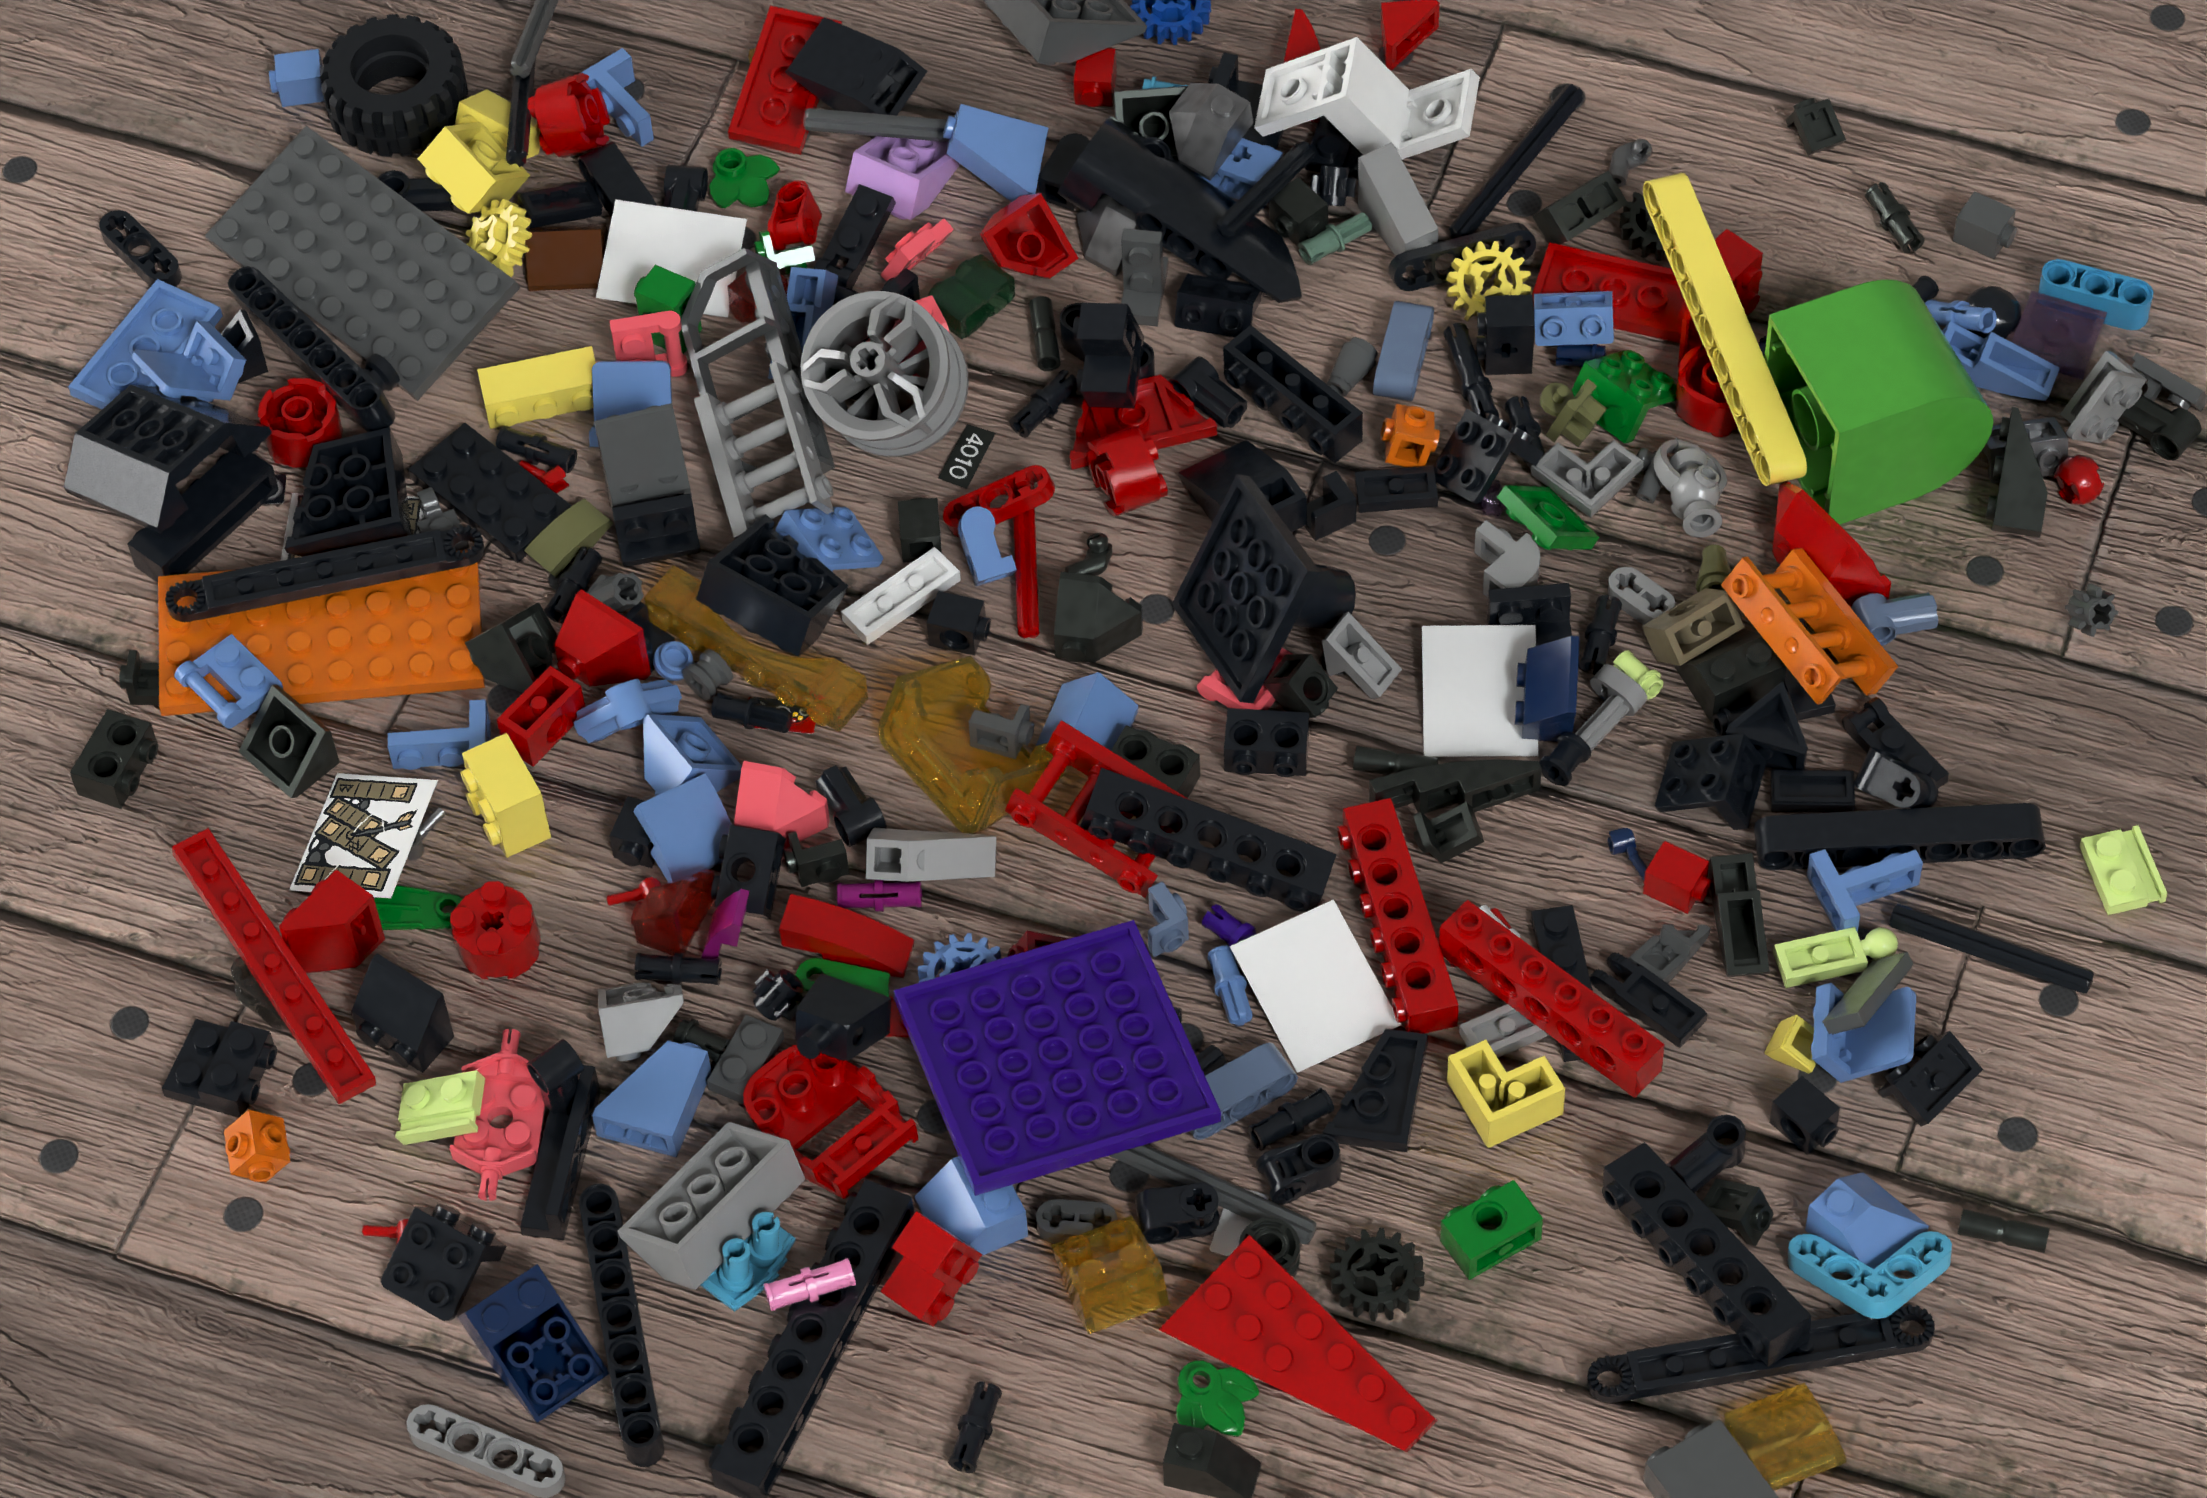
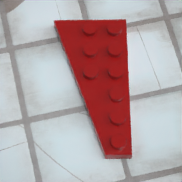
M1251 1235L1227 1257L1159 1329L1405 1452H1408L1438 1421Z

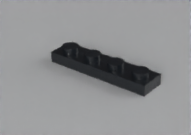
M1573 905L1531 911V922L1538 952L1593 991ZM1559 1043L1563 1062L1582 1060Z

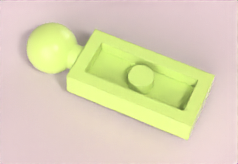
M1852 927L1774 944L1773 955L1784 986L1789 988L1862 972L1867 968L1868 961L1866 956L1874 960L1892 956L1897 951L1898 941L1891 930L1883 927L1871 930L1865 939L1860 940L1856 928Z

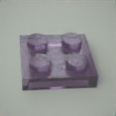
M2032 291L2012 343L2060 367L2058 373L2083 380L2104 327L2107 312Z

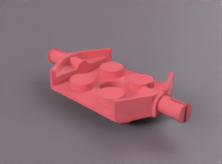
M509 1029L503 1030L501 1050L498 1053L462 1066V1073L475 1070L485 1077L481 1112L479 1116H476L475 1122L478 1125V1132L455 1136L454 1145L450 1144L452 1159L457 1163L480 1174L481 1183L478 1197L484 1201H487V1196L490 1201L496 1200L498 1180H503L504 1175L536 1164L539 1153L545 1105L541 1089L528 1071L527 1063L529 1060L517 1054L521 1033L515 1029H512L511 1034ZM499 1115H508L513 1118L512 1122L505 1128L498 1129L490 1125L491 1121Z

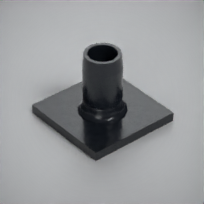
M1236 475L1172 602V606L1237 699L1244 703H1254L1292 627L1332 629L1344 613L1349 612L1352 615L1355 607L1356 591L1351 575L1344 569L1314 564L1252 478L1246 475Z

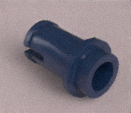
M1598 344L1557 346L1556 358L1558 359H1556V366L1582 367L1586 361L1605 356L1606 346Z

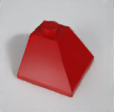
M581 589L574 597L554 644L558 660L557 665L560 671L570 679L575 680L577 678L589 687L623 683L633 679L646 680L651 675L643 628Z

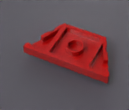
M1161 374L1139 379L1135 408L1089 407L1085 399L1083 400L1082 415L1078 420L1073 451L1071 450L1069 455L1071 470L1089 466L1086 452L1091 451L1087 445L1089 441L1131 426H1138L1143 433L1144 439L1151 437L1158 450L1216 436L1217 424L1211 417L1205 419L1194 409V402L1184 394L1178 393L1174 389L1173 384Z

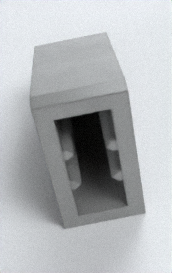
M1392 142L1358 157V207L1362 213L1368 216L1372 226L1394 255L1438 243V227Z

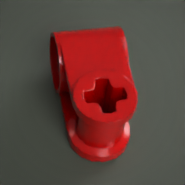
M805 181L789 182L776 194L772 216L768 221V231L773 248L777 251L784 250L787 245L804 242V244L810 245L816 242L817 229L822 218V212Z

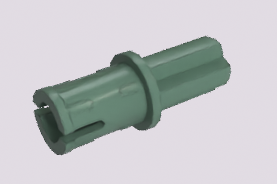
M1362 212L1337 226L1328 224L1326 225V230L1298 244L1300 248L1298 249L1306 264L1312 265L1335 251L1340 253L1344 251L1345 244L1371 231L1372 224L1368 216Z

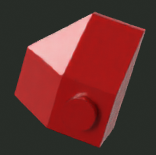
M1041 193L1021 195L992 215L980 233L991 255L1001 268L1050 279L1079 259Z

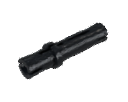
M1464 323L1453 324L1457 336L1453 335L1451 327L1448 326L1443 334L1462 382L1460 390L1463 398L1469 402L1472 412L1487 419V413H1491L1499 418L1498 410L1491 396L1493 389L1491 382L1482 372L1467 325Z

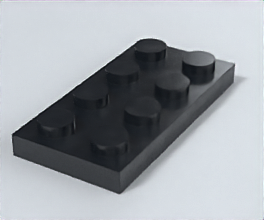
M467 423L462 424L408 469L411 480L423 489L432 487L440 503L449 510L454 509L459 518L472 528L475 527L483 537L516 563L528 555L524 551L528 545L553 520L572 506Z

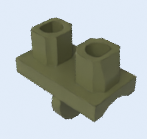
M1587 379L1574 397L1573 392L1568 386L1556 382L1548 384L1540 395V404L1546 413L1557 418L1545 436L1555 442L1562 434L1579 447L1607 410L1606 407L1591 396L1597 385Z

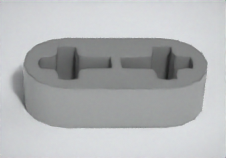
M1632 567L1617 568L1609 576L1607 594L1610 601L1612 602L1613 596L1617 597L1622 602V610L1643 625L1675 607V599L1667 590ZM1619 584L1623 587H1626L1629 584L1633 585V590L1628 587L1624 588L1623 590H1620ZM1650 606L1654 609H1657L1660 606L1664 607V612L1659 609L1655 610L1654 612H1651Z

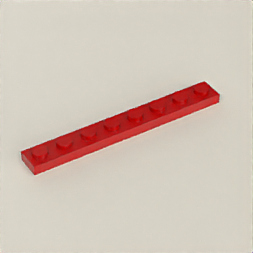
M207 828L172 846L173 856L337 1103L341 1104L375 1086L376 1079L374 1074L210 829Z

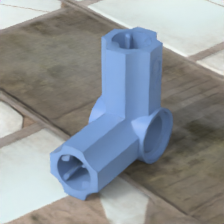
M633 679L609 688L605 691V697L576 711L577 717L573 723L579 736L586 739L588 744L607 738L619 730H626L643 724V719L647 714L672 715L678 712V705L682 696L678 686L669 683L667 679L642 684L639 679Z

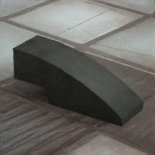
M1753 853L1711 857L1708 872L1709 879L1712 880L1713 908L1726 976L1769 974L1770 969L1760 890H1757Z

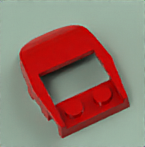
M797 1044L783 1050L757 1070L748 1080L744 1089L743 1103L757 1130L789 1140L806 1180L842 1199L849 1196L848 1190L908 1141L915 1143L919 1140L915 1121L912 1118L905 1121L900 1115L898 1101L888 1090L885 1091L878 1084L875 1074L865 1066L858 1068L848 1061H842L822 1053L815 1059H808L799 1052ZM858 1100L872 1111L869 1116L814 1160L806 1156L804 1157L797 1151L798 1148Z

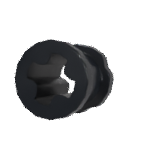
M1563 732L1558 738V746L1550 756H1544L1539 761L1543 776L1555 785L1567 786L1572 780L1571 773L1579 763L1586 762L1591 757V749L1581 737L1571 732Z

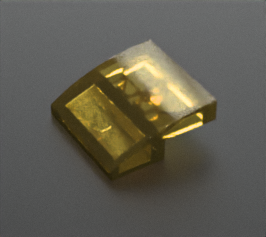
M1805 1383L1724 1413L1726 1428L1774 1491L1847 1463L1846 1455L1833 1428Z

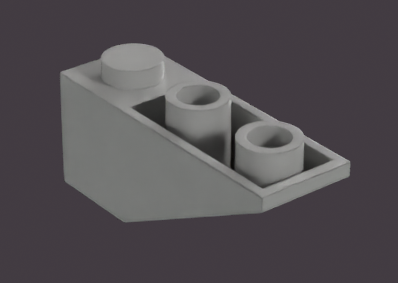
M873 828L867 838L866 879L909 882L995 877L997 835Z

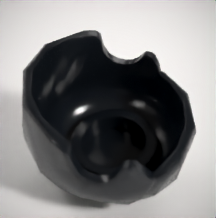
M1983 286L1970 293L1965 300L1970 306L1989 307L1996 312L1997 322L1991 332L2006 339L2010 333L2017 331L2021 321V304L2009 291L1998 286ZM1966 329L1983 339L1989 335V333Z

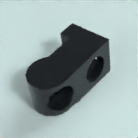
M1077 133L1068 134L1057 144L1038 178V192L1042 194L1046 202L1074 211L1076 206L1057 194L1073 165L1090 142L1086 136Z

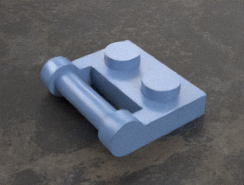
M232 634L193 662L186 661L182 663L174 674L175 679L183 687H190L217 713V720L227 729L235 727L259 710L272 685H278L283 689L282 682ZM210 673L238 701L236 703H229L203 677Z

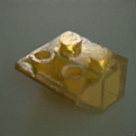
M1132 1215L1120 1220H1114L1107 1225L1080 1235L1071 1236L1066 1240L1051 1245L1074 1310L1088 1335L1170 1304L1161 1264Z

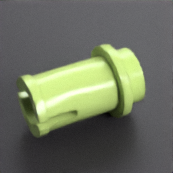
M1626 650L1614 660L1613 663L1615 665L1613 666L1636 681L1645 691L1648 700L1654 698L1661 691L1664 684L1663 680L1660 679L1661 674L1655 669L1650 670L1631 651Z

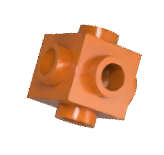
M1396 403L1392 417H1385L1380 432V440L1385 441V463L1407 468L1426 465L1430 452L1434 453L1437 448L1440 430L1435 429L1434 412L1417 406L1410 407Z
M248 1109L224 1130L225 1150L228 1155L231 1175L248 1178L254 1182L266 1183L291 1162L284 1118Z

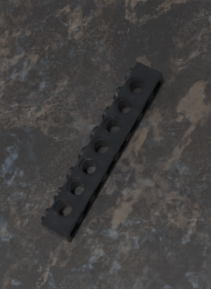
M867 1179L864 1180L858 1193H851L844 1209L845 1218L839 1228L834 1227L829 1233L825 1245L826 1253L820 1263L815 1262L810 1270L848 1258L850 1264L857 1265L856 1268L852 1269L856 1285L820 1295L819 1300L810 1303L809 1299L791 1304L787 1315L788 1324L782 1335L776 1334L768 1350L769 1360L763 1371L757 1370L753 1375L748 1388L749 1397L743 1408L738 1406L733 1412L728 1427L730 1432L724 1444L718 1443L711 1454L709 1468L712 1472L715 1488L740 1498L768 1497L897 1252L891 1247L914 1215L913 1199L911 1196ZM864 1229L876 1230L870 1235L859 1234ZM829 1299L839 1301L837 1304L833 1306L821 1305L824 1301ZM809 1335L820 1337L814 1342L802 1341L803 1338ZM790 1371H796L801 1373L799 1376L793 1379H786L782 1377L784 1374ZM769 1408L781 1409L779 1413L772 1416L762 1414ZM752 1444L762 1446L756 1452L748 1453L743 1451L745 1447Z

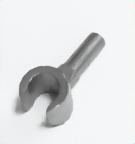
M440 807L419 827L408 855L410 861L417 860L423 855L424 846L422 840L446 815Z

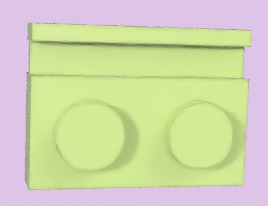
M2139 825L2133 826L2132 830L2124 832L2119 829L2081 838L2079 848L2107 915L2146 907L2148 903L2154 901L2159 903L2166 901V888Z
M475 1070L404 1083L398 1116L401 1127L400 1131H396L395 1137L403 1145L478 1132V1125L475 1122L476 1116H479L481 1112L485 1077Z

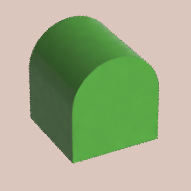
M1898 280L1866 282L1769 315L1764 359L1804 451L1807 463L1806 475L1797 480L1803 490L1839 525L1932 492L1961 473L1985 447L1993 428L1992 412L1921 296L1911 285Z

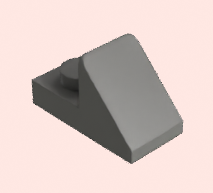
M1349 612L1342 615L1322 640L1328 675L1333 676L1345 671L1371 700L1379 698L1402 670Z

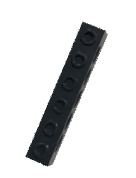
M1104 768L1100 770L1080 825L1081 828L1089 831L1090 834L1099 839H1111L1128 845L1131 850L1137 853H1150L1166 859L1175 867L1199 871L1216 882H1228L1245 888L1254 896H1267L1285 903L1292 910L1300 912L1318 907L1337 855ZM1121 812L1131 813L1136 819H1128ZM1160 827H1169L1175 833H1166ZM1199 841H1207L1214 846V848H1207L1203 846ZM1238 855L1248 856L1253 862H1245ZM1278 870H1286L1293 877H1286L1280 874Z
M1645 1142L1604 1167L1602 1194L1607 1204L1612 1209H1619L1629 1220L1633 1231L1640 1238H1646L1656 1248L1659 1258L1666 1266H1673L1684 1278L1685 1284L1691 1293L1695 1296H1701L1711 1306L1713 1314L1722 1325H1729L1749 1354L1757 1355L1767 1366H1770L1809 1341L1811 1314Z

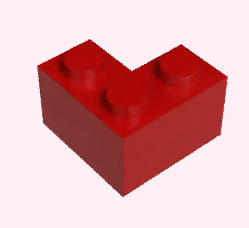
M916 1211L891 1247L904 1257L880 1292L921 1321L934 1327L937 1321H942L951 1312L955 1302L954 1296L962 1284L966 1285L973 1279L979 1268L978 1261L983 1254L941 1225Z

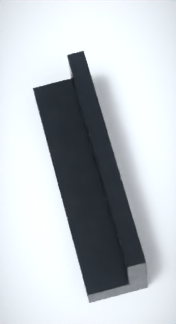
M583 1065L584 1071L580 1073L569 1115L564 1113L552 1114L549 1110L520 1225L522 1235L556 1240L565 1239L593 1126L592 1114L598 1105L601 1093L594 1066Z

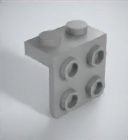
M2105 351L2060 414L2071 423L2066 431V435L2072 440L2102 443V441L2109 439L2119 426L2118 419L2123 412L2131 408L2141 397V388L2147 379L2111 351Z

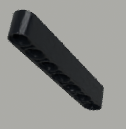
M247 266L238 269L230 276L228 287L242 310H245L249 318L311 379L322 382L326 390L335 398L336 403L365 431L371 432L388 428L393 424L395 412L380 386L258 269Z
M2031 803L1772 815L1759 819L1754 825L1759 866L1767 870L1808 869L1810 854L1826 849L1836 868L1868 866L1882 861L1891 854H1904L1913 850L1918 852L1923 863L2030 858L2039 855L2046 848L2040 808Z
M594 1184L582 1192L579 1198V1207L619 1429L627 1459L638 1467H649L656 1464L664 1454V1441L628 1246L617 1232L624 1224L615 1190L605 1184ZM600 1208L608 1209L606 1212L602 1214L593 1213L595 1210ZM607 1245L616 1246L610 1251H600L602 1247ZM612 1283H622V1285L616 1289L606 1288L608 1285ZM621 1320L630 1321L627 1325L623 1327L613 1326L616 1322ZM625 1359H637V1361L631 1365H620V1363ZM634 1397L644 1398V1400H642L638 1404L626 1403L628 1400ZM640 1436L652 1437L645 1443L637 1444L633 1442Z

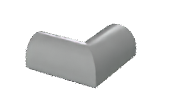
M1613 440L1587 464L1557 442L1541 457L1536 466H1531V474L1591 518L1642 471L1644 461Z

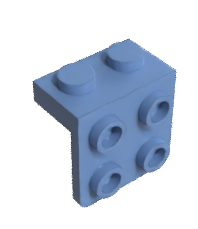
M196 321L184 354L136 349L132 355V359L141 368V372L150 377L159 386V391L162 394L178 399L181 396L196 397L206 402H212L214 399L231 401L246 363V359L210 322Z
M598 361L592 367L594 421L605 419L612 415H623L644 410L651 406L672 403L671 366L667 361ZM595 424L589 431L590 447H599Z
M833 507L834 512L829 514L824 513L818 508L785 510L775 529L782 537L790 535L799 543L797 550L806 558H817L831 571L879 567L883 561V556L873 540L861 526L855 514L846 507Z
M1831 982L1816 987V1001L1813 1008L1814 1033L1813 1042L1811 1043L1812 1059L1840 1083L1900 1066L1911 1061L1914 1054L1916 993L1910 987H1903L1892 991L1864 1027L1833 1035L1828 1034L1822 1021L1844 996V993Z

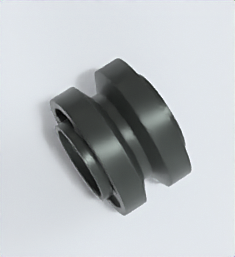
M1262 1218L1250 1223L1243 1230L1239 1239V1245L1251 1235L1266 1250L1272 1249L1277 1251L1278 1254L1273 1257L1293 1277L1296 1275L1300 1265V1241L1298 1234L1291 1225L1277 1218Z

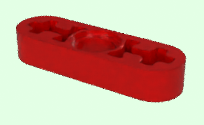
M1032 465L952 500L943 511V520L951 533L959 537L958 524L961 519L960 516L972 507L981 506L993 514L995 524L997 525L1049 501L1055 492V484L1044 467ZM1037 482L1038 487L1033 489L1032 484ZM1017 490V491L1019 492L1020 496L1017 497V496L1015 495L1014 491ZM1000 495L1008 496L1004 505L998 508H990L994 498Z

